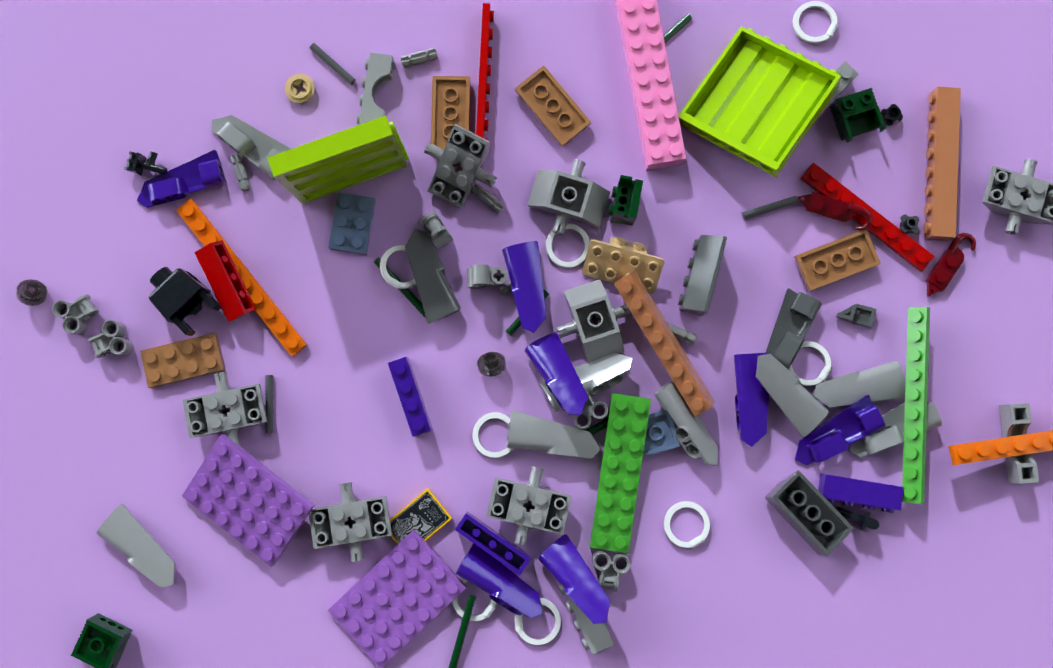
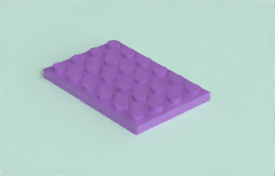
M225 434L219 436L182 495L183 498L270 567L276 564L315 506Z
M414 529L330 607L328 611L379 668H382L460 595L467 586Z

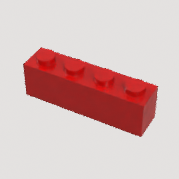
M223 240L209 243L194 252L228 322L242 318L257 310Z

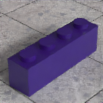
M403 357L389 362L388 366L412 437L432 431L433 428L409 358Z
M820 473L818 491L830 503L835 504V500L843 501L842 505L854 507L855 503L862 504V508L874 510V506L881 507L883 512L893 513L894 510L901 511L904 487Z
M468 511L455 528L458 533L519 576L531 560L529 554Z

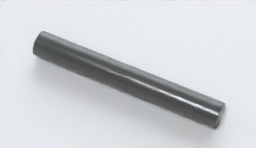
M315 43L310 46V49L350 85L354 84L356 79Z
M793 196L742 212L743 219H748L798 203V198Z
M265 375L266 433H274L273 375Z

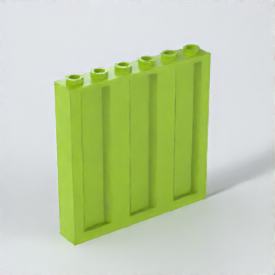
M741 26L678 115L680 126L777 178L839 88L841 75L833 69L829 70L823 67L817 61L805 58L801 53L790 51L785 45H778L772 42L770 38L762 37L756 34L754 30Z
M385 115L267 157L274 178L300 203L304 204L408 166L406 160H409V156L393 120L389 122Z

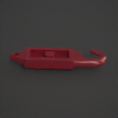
M816 192L797 197L806 207L807 211L841 222L849 221L854 213L864 216L866 223L863 226H856V230H866L872 224V214L863 207Z
M958 234L948 249L945 250L925 281L927 282V296L944 291L963 263L964 254L958 248L962 240L968 239L972 245L971 251L975 250L976 240L971 234Z

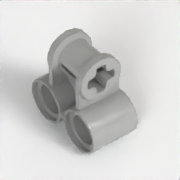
M435 210L418 220L437 250L453 241L452 236L443 225Z
M477 264L467 268V288L470 289L496 287L503 284L507 279V272L501 267ZM496 274V276L499 277V280H497V278H494L493 275Z
M89 294L80 296L73 303L63 300L54 303L52 307L53 314L59 318H64L62 327L66 332L75 335L84 334L88 329L86 320L99 313V309L95 308L90 301L91 297ZM67 306V312L63 314V309ZM77 321L78 326H77V328L74 330V329H73V324Z
M114 320L104 322L102 325L103 333L88 339V342L92 344L95 351V358H101L111 353L127 356L134 349L132 341L122 338L126 334V326L122 322ZM114 325H116L117 330H116V332L113 334V333H112V327H113ZM123 342L124 348L122 351H120L119 345Z
M590 393L587 394L588 400L581 416L588 418V423L585 426L579 425L577 419L580 416L575 415L574 424L578 429L585 430L589 428L591 417L596 420H603L608 414L607 405L603 402L594 403ZM597 406L603 407L605 410L604 415L597 416L594 413V408Z
M596 551L593 554L592 562L595 568L600 570L598 576L599 584L602 588L613 589L617 592L619 573H626L630 569L629 559L626 555L617 553L611 560L605 551ZM599 556L606 557L607 560L604 565L596 563V559ZM618 559H625L626 564L624 567H616Z

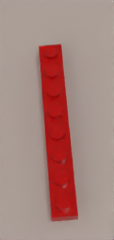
M483 3L476 123V135L484 138L485 131H488L489 123L488 120H485V113H489V101H486V95H490V83H487V76L491 77V65H488V58H492V47H489V40H493V29H490V22H494V11H491L490 3Z
M812 163L800 178L819 194L869 210L873 220L867 231L918 271H923L934 258L933 254L903 233L893 223L815 163ZM854 213L852 219L863 226L866 223V218Z

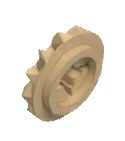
M295 74L287 80L285 93L294 103L302 104L314 96L315 85L309 76ZM301 85H303V88L306 90V92L300 91V93H298L295 87H301Z

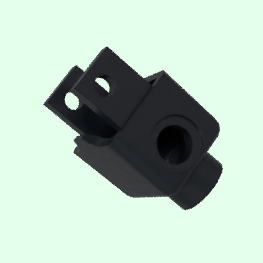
M163 267L150 279V283L156 289L149 295V300L168 322L174 323L185 335L193 336L196 332L183 319L188 315L198 314L202 310L203 300L214 310L218 311L221 308L220 304L210 295L211 290L190 272L181 268L172 272L168 267Z

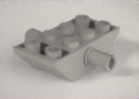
M454 124L444 150L429 142L425 147L424 153L438 159L439 164L428 192L461 209L477 180L492 188L497 177L482 170L488 156L490 141Z
M574 159L570 174L557 170H538L527 206L557 216L552 229L553 233L557 234L560 226L559 235H564L569 219L597 228L600 227L610 191L593 181L581 178L584 166L586 165L582 160L578 168L579 160ZM568 194H571V195H572V196H571L572 199L568 200V199H566L565 196H568Z
M1025 159L1021 174L997 166H992L982 203L991 212L1009 217L1005 230L1007 234L1010 232L1011 235H1018L1021 221L1053 225V183L1033 177L1038 163L1036 160Z
M600 279L564 291L573 320L571 323L556 327L557 332L566 330L558 334L559 338L561 339L574 333L578 334L588 363L611 353L619 354L624 352L617 319L633 315L630 310L624 311L629 309L627 304L613 308ZM592 316H594L595 319L599 318L597 325H594V323L590 322Z
M227 372L214 374L217 386L216 393L183 400L189 438L223 432L240 446L237 433L239 429L267 422L260 384L229 389ZM226 408H230V412L226 414Z
M535 466L531 467L529 482L526 484L495 478L486 517L517 524L518 529L514 543L519 545L520 538L522 537L521 545L526 546L529 529L532 528L563 535L572 496L541 488L540 482L544 469L539 467L538 473L535 475L537 469ZM528 501H532V505H534V508L526 510V507L523 506V504L528 503Z
M352 482L340 484L341 503L313 508L309 513L314 549L347 544L350 547L351 562L362 561L364 558L361 542L392 536L387 497L356 500L353 495ZM350 517L352 520L356 521V523L353 524V526H351V524H349L348 522Z

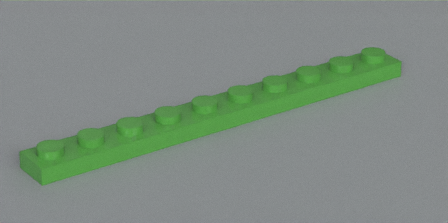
M908 307L902 487L904 489L902 502L924 504L930 307Z

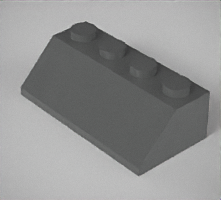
M701 235L698 240H694L692 250L695 252L693 258L690 257L687 268L690 269V272L683 281L685 291L684 294H680L678 305H681L679 311L698 316L708 313L727 237Z
M799 470L777 484L765 497L818 555L828 556L854 529Z

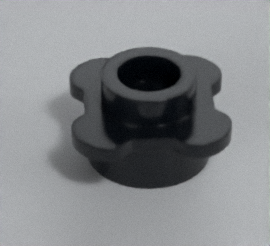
M891 104L889 108L881 110V115L886 120L885 124L888 126L903 119L901 110L896 104Z
M906 214L901 216V231L907 234L911 232L917 234L919 232V218L917 216L909 217Z

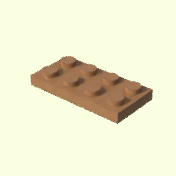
M542 66L515 88V92L561 147L591 125L588 117L545 66Z
M433 76L431 143L444 150L454 124L469 131L470 76Z
M867 229L794 256L808 292L881 264Z
M217 333L140 351L148 388L225 370Z

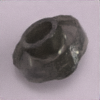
M24 280L17 286L16 296L25 305H40L46 300L47 288L40 281Z
M488 352L479 357L477 366L482 375L491 377L501 374L506 367V362L502 354Z

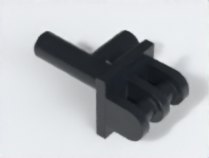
M129 151L130 158L127 159L126 162L128 164L127 167H124V170L138 175H142L143 169L163 175L167 174L168 169L166 167L155 165L157 153L150 151L146 162L147 158L142 154Z
M841 507L836 509L843 517L860 523L859 530L864 531L865 527L870 529H877L879 527V522L869 517L871 512L865 511L864 516H861Z

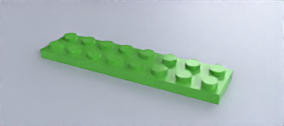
M612 393L590 548L629 553L651 403L650 398Z

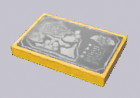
M427 488L390 519L391 537L399 544L415 529L426 541L453 517L431 490Z

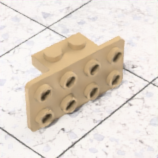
M611 237L609 243L593 239L588 247L582 274L615 283L629 273L636 271L648 293H654L664 266V259L647 254V247L640 242L631 243L621 237Z

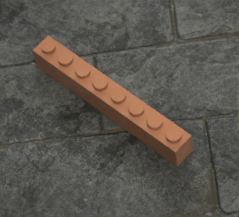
M937 87L928 97V104H930V111L927 116L929 130L927 132L929 148L926 151L928 167L925 171L927 186L925 187L927 203L924 207L926 222L923 227L926 240L949 241L956 238L961 88Z
M636 271L616 281L614 285L693 415L697 416L712 408L715 403L714 399Z

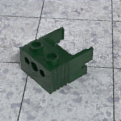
M872 88L835 99L829 106L832 115H834L833 118L835 119L841 141L846 140L849 143L853 140L852 137L877 130L878 128L880 132L886 129Z
M620 176L617 187L613 186L611 197L615 198L614 205L610 204L608 216H611L610 222L633 226L637 218L643 180H632L630 176ZM619 201H624L625 204L622 205L619 203Z
M98 613L86 620L85 627L81 631L82 634H80L71 656L95 668H116L133 630Z

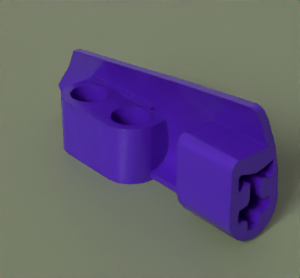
M212 150L167 171L166 175L160 174L145 181L137 201L144 207L149 208L183 199L189 193L225 184V177L217 151Z
M538 241L515 244L502 249L522 328L532 333L547 318Z
M556 332L551 333L529 344L525 352L544 378L546 386L560 407L568 415L581 416L588 400V395Z
M771 353L734 355L737 394L735 395L737 428L740 431L741 440L750 447L754 446L767 434L769 393L756 378L758 356Z
M870 395L864 396L800 439L795 460L805 465L825 461L844 452L850 447L849 445L886 428L877 406L871 402Z
M564 534L540 555L539 561L563 586L566 594L593 624L607 623L611 601L568 535Z
M473 543L455 574L490 594L489 597L494 602L516 615L521 616L524 614L530 619L542 615L539 593L505 565Z

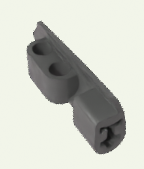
M414 229L405 249L427 323L431 324L461 310V307L444 275V266L427 232Z
M788 288L765 353H771L789 370L822 303L802 292L796 293Z

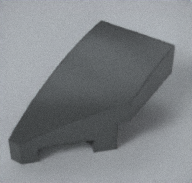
M854 304L848 309L837 313L836 317L871 328L877 309Z

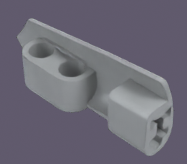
M233 115L212 120V132L242 157L245 156L270 178L276 180L267 157L290 150L291 148Z
M611 353L592 362L577 366L574 369L586 393L597 395L622 381L623 374L631 370L633 358L618 353ZM545 380L540 381L539 383L555 412L560 410L561 407L546 386Z
M772 354L758 356L756 378L802 437L807 436L827 416L828 409L801 386L800 380Z
M893 361L818 383L812 396L829 408L852 405L866 395H870L871 402L905 397L906 382L901 365L898 361Z
M673 381L664 384L654 395L662 408L669 412L678 426L675 429V435L690 457L694 459L702 457L707 465L717 466V445L700 415H693Z
M927 401V431L940 427L942 421L935 404ZM905 403L882 415L886 428L851 444L849 452L860 458L904 442Z
M511 410L506 441L507 448L591 459L601 450L589 431Z
M120 504L100 526L97 534L124 554L134 568L160 588L173 585L175 562L124 504Z

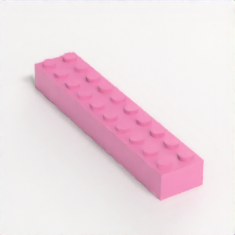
M615 0L646 171L682 165L686 160V154L657 0Z

